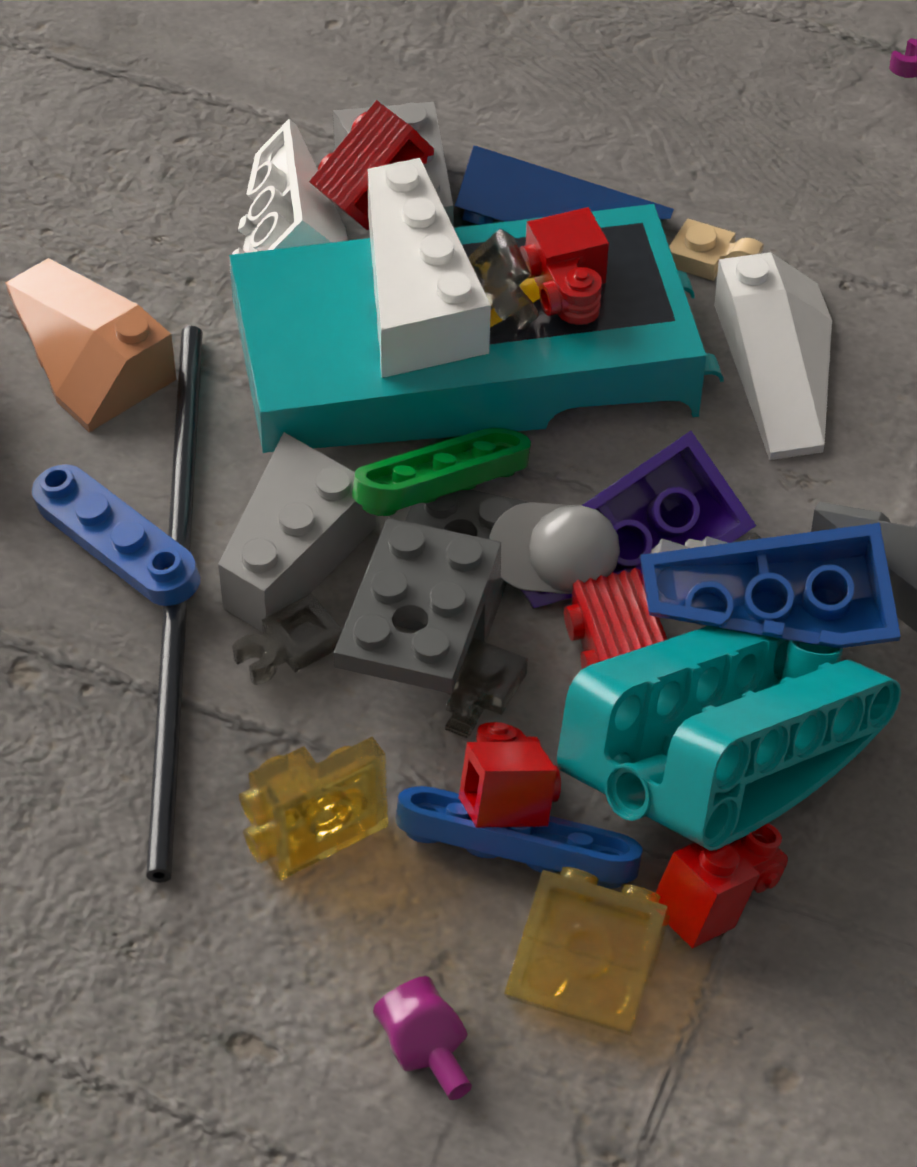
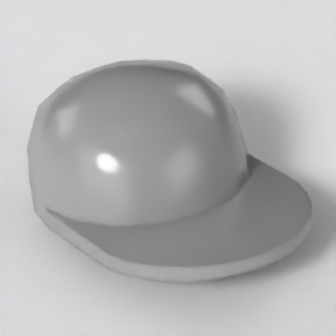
M522 503L505 511L494 524L489 536L490 540L501 542V578L511 586L526 591L572 594L573 583L578 579L585 583L589 578L596 580L600 575L609 576L616 568L620 554L618 534L611 521L598 510L582 505Z

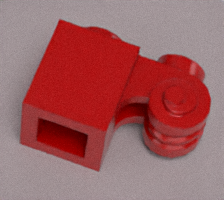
M589 207L527 221L526 245L521 246L519 250L522 270L528 279L534 278L539 287L540 301L546 315L558 314L562 320L576 325L591 323L599 316L602 284L606 283L609 242Z
M487 722L479 725L476 735L477 742H467L458 797L476 828L548 826L552 802H557L560 797L561 776L558 767L553 765L541 747L538 737L526 736L520 729L502 722Z
M767 823L750 834L717 850H708L694 842L673 852L650 903V907L692 949L735 928L752 891L754 890L757 893L764 892L769 888L775 887L780 881L788 863L787 854L779 848L782 842L780 832L774 826Z

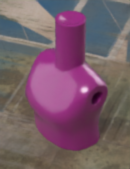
M422 976L412 979L388 992L375 1004L373 1009L374 1017L383 1026L392 1051L404 1071L410 1072L430 1067L449 1100L460 1099L471 1090L472 1084L453 1055V1052L466 1040L468 1033L457 1013L440 996L432 978Z

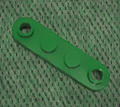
M486 428L359 467L355 471L352 497L358 504L362 505L363 510L376 516H390L395 514L397 510L419 503H430L437 500L438 497L452 492L470 490L475 488L477 484L492 479L513 476L515 472L523 470L528 466L531 441L526 435L514 430Z

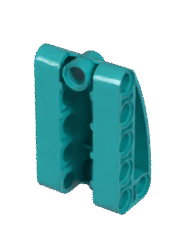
M706 626L582 669L572 681L567 693L557 752V765L560 771L605 794L612 810L622 819L633 821L648 817L708 850H717L776 819L835 776L893 718L900 702L901 688L896 680L851 659L841 661L843 648L838 649Z

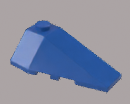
M475 145L472 147L454 206L464 209L462 220L477 225L491 224L494 219L507 222L548 217L589 207L591 211L655 204L659 219H671L674 210L661 204Z
M880 523L640 555L649 616L838 649L900 641L901 638Z

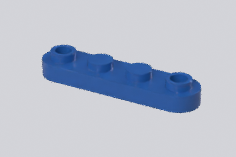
M68 464L57 465L45 470L36 478L32 486V496L40 514L151 602L162 606L176 605L186 601L197 591L201 577L191 552L79 467Z
M417 786L407 788L398 795L395 822L400 829L406 832L409 838L417 842H442L466 848L469 853L477 857H502L523 862L538 872H563L587 878L592 884L609 889L618 888L624 883L633 881L639 873L643 849L635 839L622 833L553 816L549 817L548 826L476 828L458 798L459 793L434 787Z

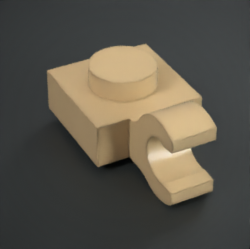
M687 218L669 245L677 270L714 281L718 273L719 259L760 254L764 244L753 238H741L735 242V232Z

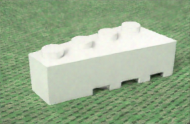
M416 158L369 168L368 218L377 309L381 377L385 378L489 354L491 305L421 159Z

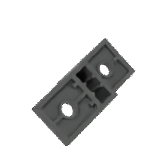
M471 489L459 490L440 496L433 502L419 503L411 506L405 521L387 517L334 650V667L452 694L470 643L485 646L507 585L501 578V542L489 539L491 530L505 511L516 505L528 502ZM398 626L402 628L416 630L417 632L411 634L403 633L397 630L395 627Z

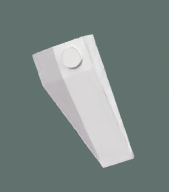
M290 119L255 154L246 193L254 201L248 214L240 219L238 231L246 237L243 249L239 247L233 251L232 255L348 241L345 225L335 204L309 182L318 169L297 125Z

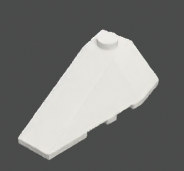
M772 252L719 259L714 306L769 460L823 453L832 319L818 283Z

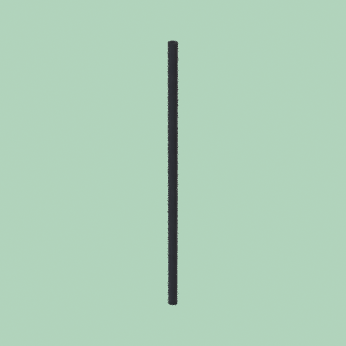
M187 326L181 331L168 535L189 552L191 546L203 338L202 330L196 326ZM187 600L176 605L163 606L146 877L150 881L157 883L169 881L172 876Z

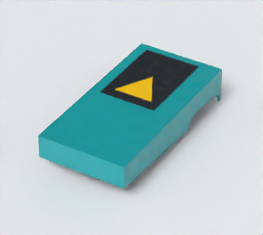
M655 204L591 211L609 242L606 283L602 284L599 316L593 322L582 325L568 323L562 320L558 314L547 316L540 301L539 287L534 278L528 279L522 270L519 250L521 246L526 245L527 221L540 218L454 228L491 305L489 354L385 378L381 377L370 238L229 255L232 298L263 453L274 452L284 432L313 449L432 438L445 439L463 436L486 428H505L514 431L546 429L549 421L556 414L566 409L588 406L680 401L690 407L692 418L699 417L704 375H715L719 378L720 382H724V377L715 355L706 353L685 294L686 291L690 294L691 299L695 298L689 276L676 268Z

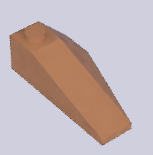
M49 258L5 282L7 292L24 330L28 332L34 345L40 366L44 368L50 381L51 390L56 402L88 432L93 431L177 380L171 333L138 304Z

